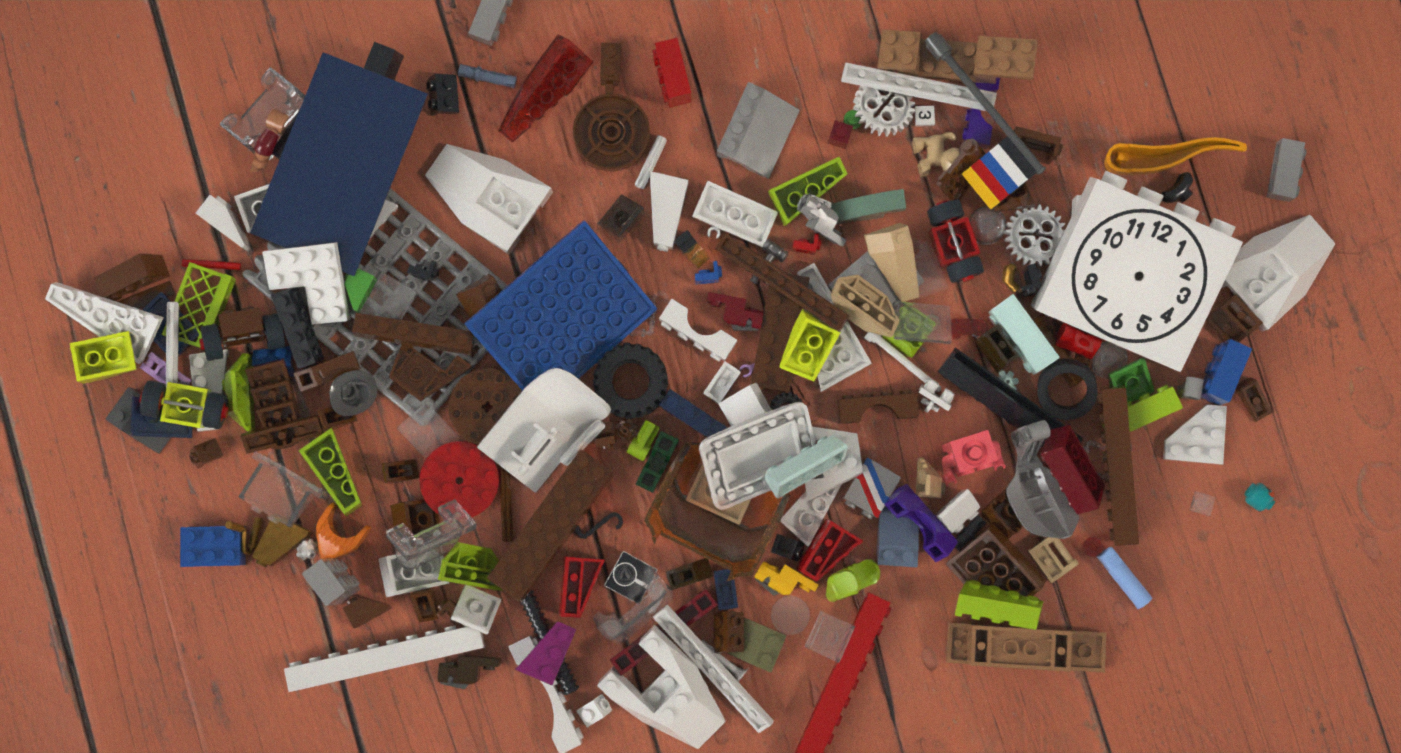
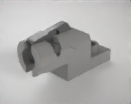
M804 194L798 202L797 210L808 219L805 226L819 233V235L830 242L843 247L846 239L841 237V232L834 229L839 217L831 209V202L811 194Z

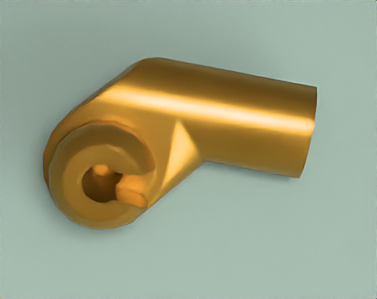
M1010 263L1003 269L1002 281L1014 293L1020 286L1014 280L1017 268L1014 264Z

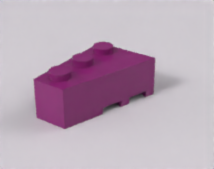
M556 622L514 670L546 684L553 685L576 629L561 622Z

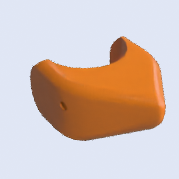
M332 502L316 525L320 559L339 558L354 552L363 543L372 527L366 525L356 536L350 538L341 536L333 524V516L338 505Z

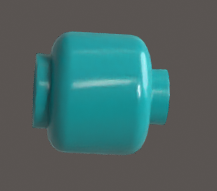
M1252 483L1244 493L1246 496L1245 502L1259 512L1265 509L1270 510L1275 504L1273 500L1275 493L1263 483Z

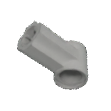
M1186 377V381L1177 387L1176 393L1179 394L1181 399L1200 400L1204 380Z

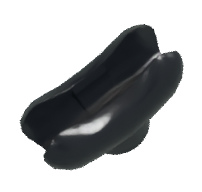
M1184 172L1179 174L1175 184L1169 190L1162 192V200L1166 203H1173L1176 200H1179L1180 203L1185 202L1193 194L1189 189L1193 183L1191 173Z

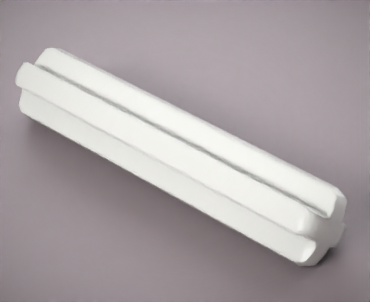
M657 136L635 182L637 188H645L650 178V173L653 171L667 142L666 138Z
M597 419L559 458L560 461L568 466L580 449L584 450L605 428V424Z

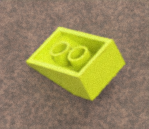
M802 309L791 331L779 367L815 381L841 331H836L808 311Z
M129 331L70 343L77 382L84 384L137 370Z

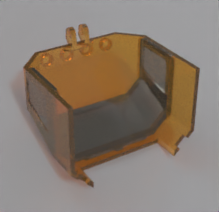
M685 442L670 466L644 519L646 526L651 531L653 543L655 544L659 535L717 563L731 571L727 581L734 580L740 576L753 575L780 523L791 495L787 493L777 499L771 490L751 498L740 525L686 501V498L703 463L699 451L700 443Z

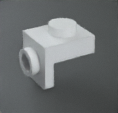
M603 694L579 708L577 713L586 727H589L609 714L612 708Z

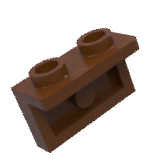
M725 611L714 614V653L744 652V613Z

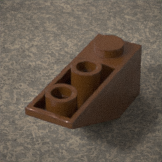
M354 351L303 367L293 374L300 391H304L332 381L343 373L360 370L361 368Z

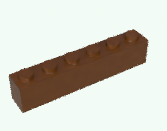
M362 313L355 314L352 330L355 337L465 355H472L475 339L471 331Z

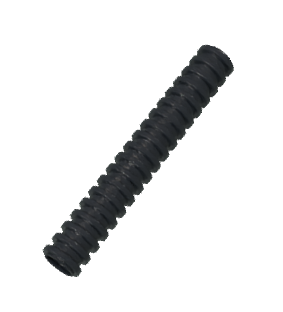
M532 590L520 605L524 606L523 611H526L527 614L525 615L529 617L528 621L532 623L531 628L534 627L535 629L533 632L537 634L536 638L541 640L550 630V624H547V618L543 616L545 613L541 612L542 607H539V601H536L537 597L533 595L534 590ZM564 657L556 678L559 680L557 683L561 684L560 689L564 690L563 695H568L578 690L579 685H576L577 681L573 679L574 674L570 673L571 668L568 669L569 664L565 662L566 658Z

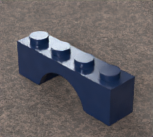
M669 389L659 404L660 408L686 423L705 438L727 428L671 389Z

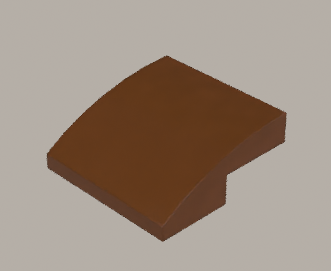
M1236 294L1206 318L1226 341L1232 339L1240 342L1263 324Z

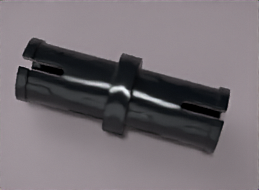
M977 515L955 538L958 543L954 548L960 552L987 523Z

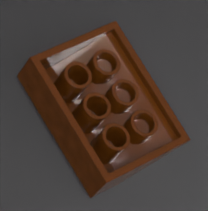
M994 522L946 563L963 584H965L966 580H975L982 585L997 586L1000 590L1016 591L1026 597L1034 596L1043 588L1046 582Z

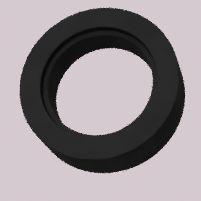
M1061 359L1051 363L1042 371L1037 384L1038 399L1042 408L1057 419L1073 420L1080 418L1093 408L1097 399V382L1093 372L1088 366L1077 360ZM1062 373H1073L1080 376L1087 385L1084 398L1072 406H1062L1055 403L1048 394L1049 383L1055 376Z

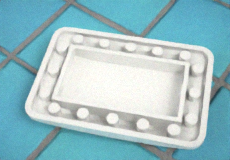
M795 402L760 414L713 434L700 443L699 451L712 501L716 508L724 510L771 491L765 481L767 470L773 465L779 466L783 464V461L791 455L797 456L803 448L816 445L808 408L804 403Z

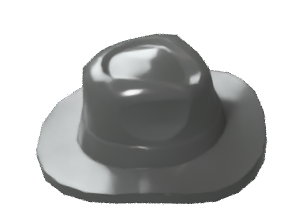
M352 370L336 377L330 386L329 397L332 408L342 416H353L364 412L376 399L377 384L372 375L365 371Z

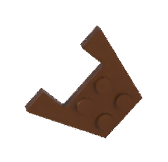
M401 344L389 379L421 402L470 370L472 366L457 355L448 368L443 370L414 349V346Z

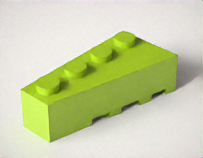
M840 157L768 191L784 226L801 213L797 210V205L804 194L821 197L848 174Z

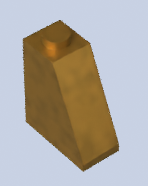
M273 514L252 557L257 559L256 563L263 567H267V565L274 566L302 541L311 536L312 531L280 515Z

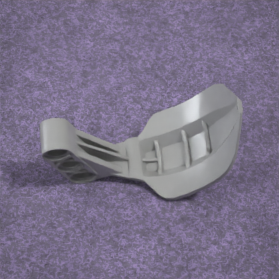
M1041 420L1011 432V440L1017 452L1015 476L1006 488V495L1017 518L1027 531L1038 536L1066 539L1072 536L1079 522V514L1077 515L1074 508L1070 507L1068 498L1065 493L1061 492L1058 481L1051 475L1050 469L1042 466L1037 456L1044 439L1050 437L1048 423L1045 420Z

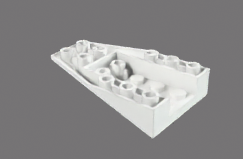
M446 144L425 174L462 224L508 255L511 254L520 241L519 236L538 208L543 207L553 193L551 187L504 159Z
M1311 215L1254 236L1240 248L1222 288L1228 286L1263 322L1258 327L1259 331H1266L1306 295L1335 246V242Z

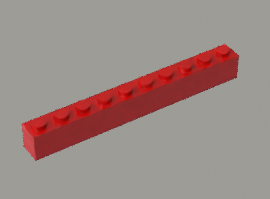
M867 592L795 753H826L824 752L826 745H830L834 738L833 729L841 723L843 716L840 714L842 709H846L850 703L851 698L848 696L851 690H855L858 685L859 679L856 678L859 672H863L867 665V661H865L868 653L871 654L875 647V643H873L875 636L881 634L883 629L881 623L884 617L888 618L892 607H889L891 602Z

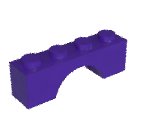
M996 77V84L973 83L980 90L996 93L999 89L1000 78ZM967 109L965 121H968L967 128L963 129L962 139H975L982 149H987L990 145L993 126L983 119L980 110Z
M908 484L896 489L884 505L897 519L906 517L918 525L923 535V549L935 562L949 556L958 541Z

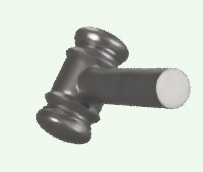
M767 239L762 247V250L768 253L765 259L772 263L774 258L778 259L779 262H783L788 256V251L772 242L771 239ZM754 275L750 279L754 284H757L760 280Z

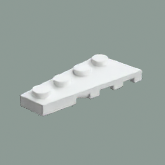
M223 350V358L207 361L205 353L190 354L192 386L211 389V392L224 394L222 380L225 379L224 374L227 372L226 365L230 350ZM208 427L197 428V432L218 430Z
M823 473L817 479L824 478ZM841 485L810 501L807 500L805 491L779 521L809 547Z

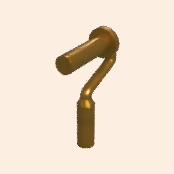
M254 518L248 544H246L247 530L244 525L232 521L226 522L225 527L227 529L242 532L241 550L243 554L250 555L257 548L256 544L262 518Z

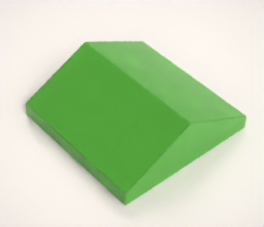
M1144 358L1108 373L1109 387H1126L1127 402L1136 401L1140 396L1155 392Z

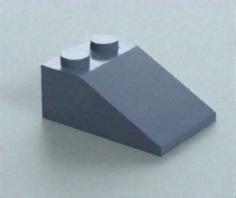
M884 506L878 517L877 565L918 567V525L906 517L897 519Z

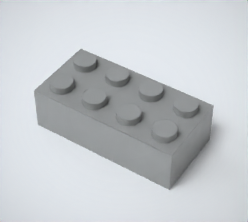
M320 559L302 573L325 606L343 604L361 590L358 586L360 582L354 575L350 576L347 572L348 566L342 559Z

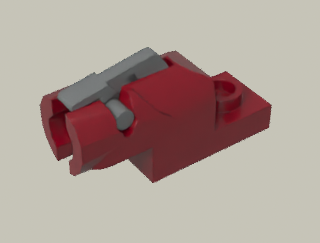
M708 292L707 302L712 307L721 308L722 305L725 306L723 321L731 325L734 331L761 330L764 311H759L749 306L745 308L746 299Z

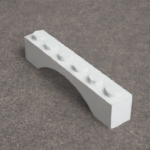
M530 635L508 646L517 665L539 643L536 637L533 638ZM555 678L553 685L540 681L552 702L554 713L552 740L558 752L565 753L581 745V739L584 736L579 727L576 728L573 723L575 717L571 709L567 710L564 704L567 701L563 692H558L556 688L558 684L557 679Z

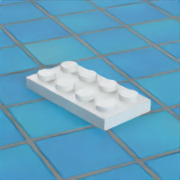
M707 181L692 217L762 248L778 212Z

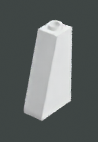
M651 171L654 246H657V250L668 252V249L673 250L688 188V180Z

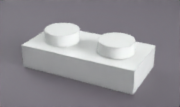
M725 361L703 394L717 404L720 403L741 372Z

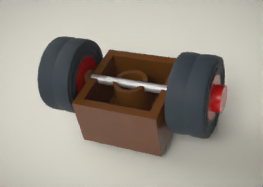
M252 306L245 307L242 311L226 310L222 314H218L222 337H220L217 324L206 325L200 328L202 338L199 339L200 348L205 350L207 361L223 358L222 345L225 348L263 341V337L266 338L269 350L285 347V332L278 314L262 316V327L259 308Z

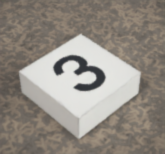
M934 106L914 107L915 126L935 125Z

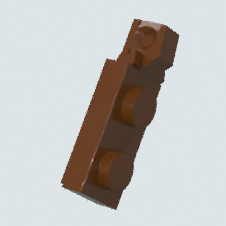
M601 43L600 82L601 86H605V94H613L614 86H618L620 82V43Z

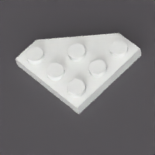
M1205 405L1201 408L1199 412L1164 440L1163 459L1222 465L1224 460L1227 406Z

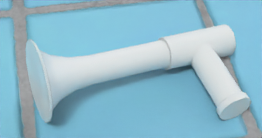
M703 639L701 640L739 682L749 668H738L721 654L714 653V648Z

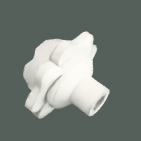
M313 539L302 541L297 547L298 552L296 556L301 557L302 560L314 558L318 551L316 548L318 543L314 542Z

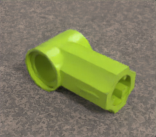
M645 420L637 437H634L626 453L644 462L660 427Z

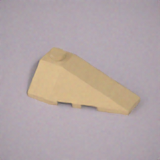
M898 223L865 234L864 237L869 255L878 265L880 272L889 282L899 301L903 303L919 297L914 250L909 227Z
M917 458V496L920 498H942V495L945 494V483H942V477L925 458Z

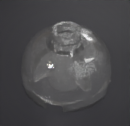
M983 206L976 209L969 217L976 242L979 244L988 245L996 243L1005 234L1007 225L1006 218L1002 212H995L994 209L991 210L988 206Z

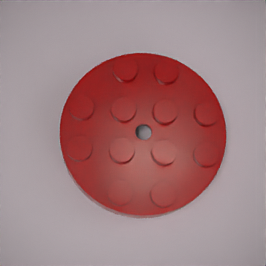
M467 441L447 442L435 448L423 462L419 475L420 490L428 506L437 514L454 520L469 519L482 513L493 502L499 485L498 470L494 460L478 449V445ZM457 477L463 478L462 484L456 483Z

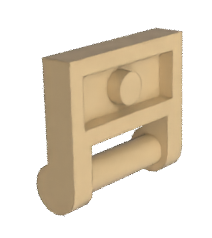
M1046 537L1027 551L1051 584L1079 564L1076 558L1073 559L1058 538ZM1051 542L1067 562L1064 567L1048 544Z

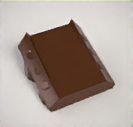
M1024 183L993 209L995 212L1034 208L1036 206L1028 187Z
M1006 489L981 510L982 517L990 524L994 522L1008 539L1018 533L1023 527L1010 505Z

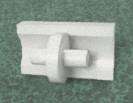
M932 378L919 388V393L930 399L929 401L924 397L922 398L921 403L926 405L924 411L928 413L932 409L938 412L940 407L934 403L949 411L954 393L945 388L941 396L936 394L935 390L939 383Z

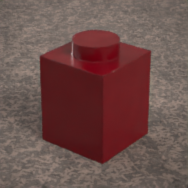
M835 120L828 144L846 149L853 126Z

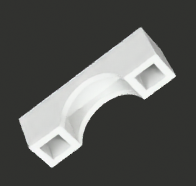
M671 299L659 317V321L662 322L660 325L669 331L671 329L677 331V336L685 341L688 339L693 341L694 347L702 352L704 349L711 353L710 357L720 362V360H723L725 362L736 345L737 339L722 330L712 335L696 333L688 323V309Z

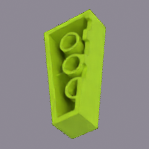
M1168 385L1156 389L1157 393L1151 396L1149 393L1138 397L1139 401L1134 404L1131 401L1127 402L1130 432L1183 408L1173 386L1168 387Z
M330 428L301 448L299 452L344 515L348 516L361 507L362 503L333 429Z
M966 580L959 593L955 616L962 617V613L972 615L971 619L980 620V617H986L993 623L1009 621L1011 626L1036 630L1044 601L1039 600L1035 596L1026 597L1016 591L1000 590L997 586H985L975 580Z

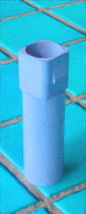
M1108 547L1097 556L1137 609L1144 607L1153 599L1113 547Z

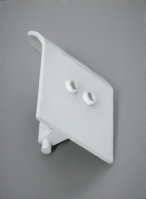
M558 368L550 369L524 388L477 448L536 493L561 462L559 458L597 419L602 421L610 414L611 408L601 397L571 373Z

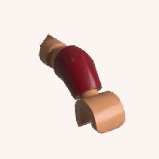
M273 109L269 114L265 124L268 129H265L259 136L254 147L255 156L251 172H258L261 168L267 167L269 156L273 154L279 139L277 134L282 135L287 129L285 127L289 119L287 114L277 109Z

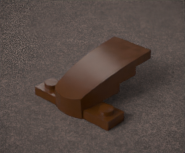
M284 358L245 368L251 386L250 391L257 407L256 412L263 426L262 429L241 434L246 454L269 448L286 449L294 446L301 440L320 436L324 433L318 414L299 419L296 399Z

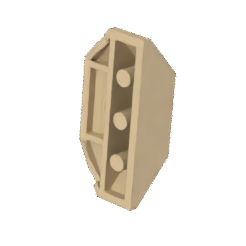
M859 275L838 278L831 292L833 304L850 315L849 320L864 331L893 337L900 320L895 315L888 296Z

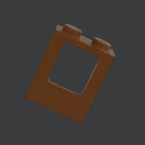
M1017 126L1013 130L1027 148L1048 153L1046 164H1050L1053 160L1057 159L1058 155L1060 156L1063 144H1060L1061 137Z

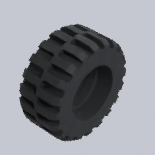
M624 343V345L614 346L612 350L605 352L602 359H599L593 374L595 393L610 406L611 413L626 419H638L652 413L653 410L659 407L668 388L666 367L658 354H655L652 349L637 343L636 345ZM627 363H635L642 366L649 376L647 391L636 399H625L619 396L613 388L612 380L615 371Z

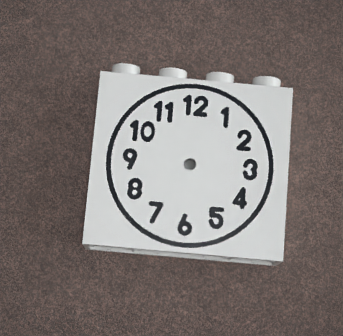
M1105 171L1101 180L1090 177L1031 306L1041 313L1181 372L1243 242L1231 237L1236 228L1231 224L1213 218L1208 227L1196 222L1200 211L1177 202L1174 210L1171 211L1159 206L1163 195L1141 186L1136 196L1123 190L1127 180L1118 175Z

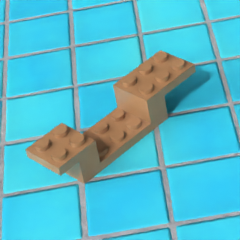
M882 29L878 69L897 70L901 74L925 79L961 81L946 61H937L926 48V39H923L921 32ZM978 36V43L947 41L953 48L951 56L973 82L996 84V77L1033 80L1038 46V40Z
M948 623L947 663L1002 668L1105 673V632L1057 629L1033 630L1028 628Z

